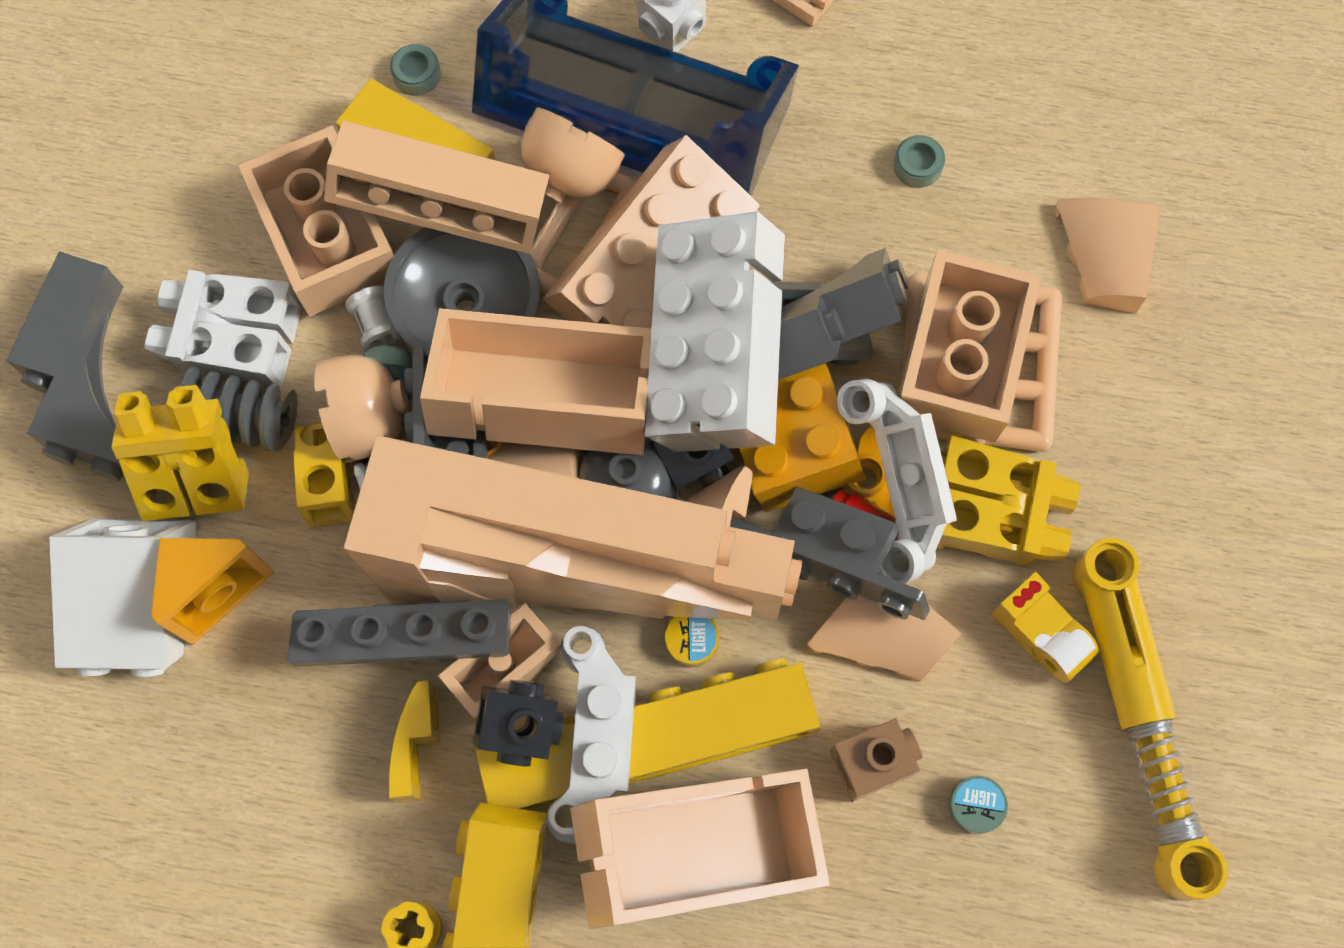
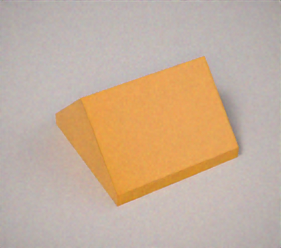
M160 538L151 617L158 625L194 645L275 572L240 539Z

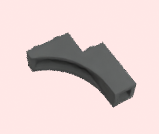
M886 248L870 253L837 278L781 307L778 380L837 359L840 343L900 322L902 305L908 301L905 289L909 288L900 260L891 261Z
M59 251L6 361L23 375L21 378L23 384L46 393L27 432L28 435L44 446L41 453L50 459L66 465H73L75 459L91 463L89 468L91 471L106 478L120 481L123 472L119 459H116L111 448L116 423L104 392L102 352L108 322L124 286L106 266Z

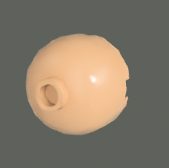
M538 107L526 125L521 140V158L526 169L549 174L545 196L562 203L566 195L578 199H587L597 196L608 188L621 168V162L625 154L589 131L585 133L572 126L573 123L569 120Z
M359 355L338 356L322 360L315 367V392L326 390L327 407L318 409L328 442L339 460L346 458L345 463L370 458L377 435L392 439L398 437L402 428V412L410 410V401L402 380L393 381L390 372L384 365L375 359Z

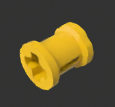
M406 901L387 912L382 922L381 933L386 940L388 948H434L441 938L442 923L440 916L434 908L427 904ZM416 914H418L417 924L425 928L422 938H411L407 944L408 933L400 930L403 920H413Z

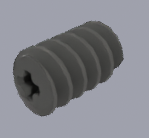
M191 366L186 371L181 386L197 385L205 400H219L222 409L221 417L228 426L231 442L237 443L242 440L246 446L258 447L262 444L265 450L277 452L289 440L297 417L298 401L295 390L290 391L283 402L281 401V390L278 385L271 384L267 388L264 397H261L259 381L250 380L242 393L241 380L238 376L231 375L222 388L220 372L210 371L202 384L200 368Z

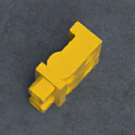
M197 385L176 387L168 393L165 405L151 406L147 395L141 391L121 393L117 397L114 409L116 428L111 448L116 459H119L122 472L142 521L190 516L192 505L196 515L239 511L245 508L249 479L248 468L243 458H237L231 443L228 426L221 417L222 409L219 400H205ZM220 484L227 489L228 494L219 498L208 497V485ZM157 490L168 491L175 498L172 502L166 504L154 502Z
M951 435L941 451V456L957 521L947 523L937 549H943L947 546L980 553L998 560L1011 561L1013 564L1025 567L1035 559L1061 562L1066 558L1071 543V530L1046 524L1048 509L1069 515L1075 510L1079 499L1081 483L1055 474L1057 466L1055 462L1043 459L1038 462L1025 455Z

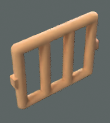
M926 272L914 273L909 282L900 381L928 274ZM1048 286L1039 287L1035 305L1041 306L1039 333L1029 332L1025 352L1037 353L1035 381L1018 379L1014 399L1034 401L1032 429L1006 426L994 443L935 427L937 439L949 440L951 435L985 445L1041 452L1047 451L1052 446L1062 294L1059 289Z

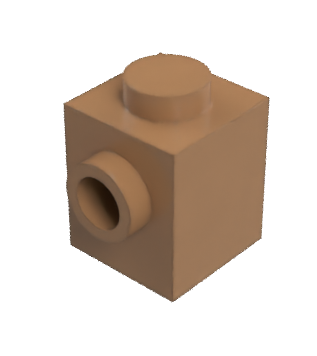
M896 718L838 742L830 749L832 758L852 802L908 779L920 771L916 762L922 759L918 742L909 728L901 729Z

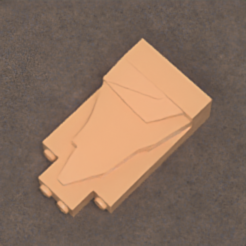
M378 435L374 442L343 548L388 600L410 605L428 602L450 603L507 600L511 606V613L516 611L518 604L526 603L527 605L604 610L664 619V616L750 621L751 615L777 620L781 605L792 607L802 567L801 560L792 559L794 540L726 526L727 510Z

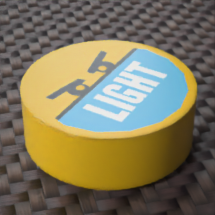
M674 617L666 628V649L671 658L682 666H702L708 663L717 652L719 646L717 625L711 618Z

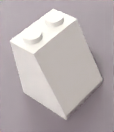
M92 518L49 537L55 668H76V674L80 676L103 675L109 673L111 669H130L132 676L151 677L163 674L165 669L183 656L185 640L158 625L151 617L159 540L160 538H196V520L160 519L142 521L141 519Z

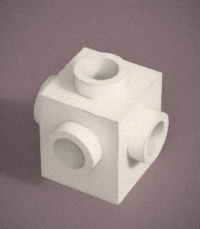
M637 0L639 29L672 56L690 40L694 39L706 26V0Z

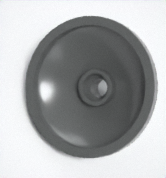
M425 227L408 238L397 250L394 258H392L385 275L384 303L391 325L401 340L412 350L413 348L424 347L427 358H429L439 308L459 310L456 306L460 301L470 300L474 303V306L467 311L536 317L540 303V281L536 265L530 254Z

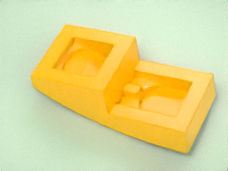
M429 680L416 682L404 706L394 737L389 771V798L399 803L421 801L418 745L440 743L437 688Z

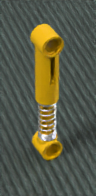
M1103 538L1093 543L1075 562L1072 570L1073 582L1086 601L1121 731H1129L1130 741L1137 743L1138 746L1134 756L1142 760L1143 765L1140 766L1138 771L1145 773L1147 780L1143 783V786L1149 788L1151 793L1147 801L1154 803L1155 812L1152 813L1151 817L1159 821L1160 827L1156 828L1155 831L1158 832L1157 836L1159 837L1158 840L1161 847H1157L1158 856L1154 864L1155 879L1160 889L1176 900L1209 899L1218 895L1225 887L1228 879V865L1223 854L1213 844H1210L1209 838H1203L1202 826L1199 824L1201 821L1194 820L1199 814L1191 811L1189 803L1193 802L1194 798L1187 797L1185 790L1190 783L1182 779L1181 772L1185 768L1178 765L1176 758L1181 753L1174 751L1172 742L1176 740V737L1170 736V733L1174 731L1171 728L1173 726L1171 721L1177 719L1137 581L1140 570L1139 558L1134 548L1126 541L1118 538ZM1095 560L1109 562L1116 572V580L1108 581L1103 579L1095 569ZM1186 855L1192 857L1200 868V879L1195 886L1189 885L1181 875L1180 865Z

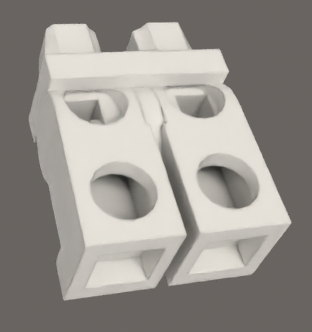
M188 270L186 280L162 281L158 294V306L164 313L176 314L173 327L152 325L149 328L144 346L153 357L172 362L182 374H185L193 366L200 368L202 376L205 377L210 371L220 372L222 378L228 379L233 375L240 377V380L244 382H249L250 380L259 381L261 389L267 390L271 384L278 385L280 390H282L291 354V348L287 343L293 344L303 307L290 282L219 274L206 276L204 272Z

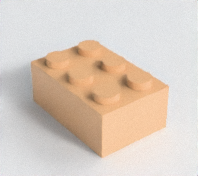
M333 125L238 165L292 288L309 317L345 302L352 294L364 288L384 285L388 266L392 258H394V254L375 214L324 201L327 162L337 138Z
M937 250L927 274L897 396L920 415L931 413L934 427L995 443L1009 423L1042 276Z

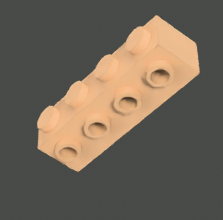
M343 120L327 162L324 201L530 254L549 174Z

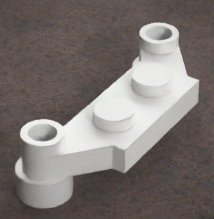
M871 379L849 381L839 390L837 407L840 415L847 422L852 424L870 423L874 427L899 531L898 538L894 541L878 574L906 584L918 579L924 571L933 567L936 561L935 551L947 523L957 521L931 413L920 415L897 396L896 390L889 383H877Z
M576 626L570 629L561 642L562 647L560 648L565 665L571 671L578 673L579 678L570 788L549 807L547 811V828L553 837L567 844L575 843L573 826L562 828L559 825V815L563 810L593 800L611 798L616 793H628L636 676H624L606 651L601 635L594 629L585 626ZM579 640H588L592 643L591 648L583 654H577L572 651L574 644Z

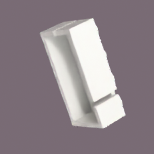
M758 211L658 225L645 437L675 452L720 449V444L728 448L775 445L782 291L769 280L772 282L783 281L785 234ZM749 264L752 265V266H753L755 269H757L759 272H761V273H762L764 276H766L769 280H767L765 277H763V276H762L760 273H758L755 269L749 270Z

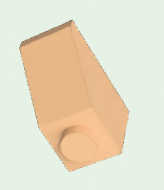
M524 603L511 614L510 645L507 656L457 659L440 673L438 677L476 721L482 685L509 689L510 680L534 682L562 645L529 606Z

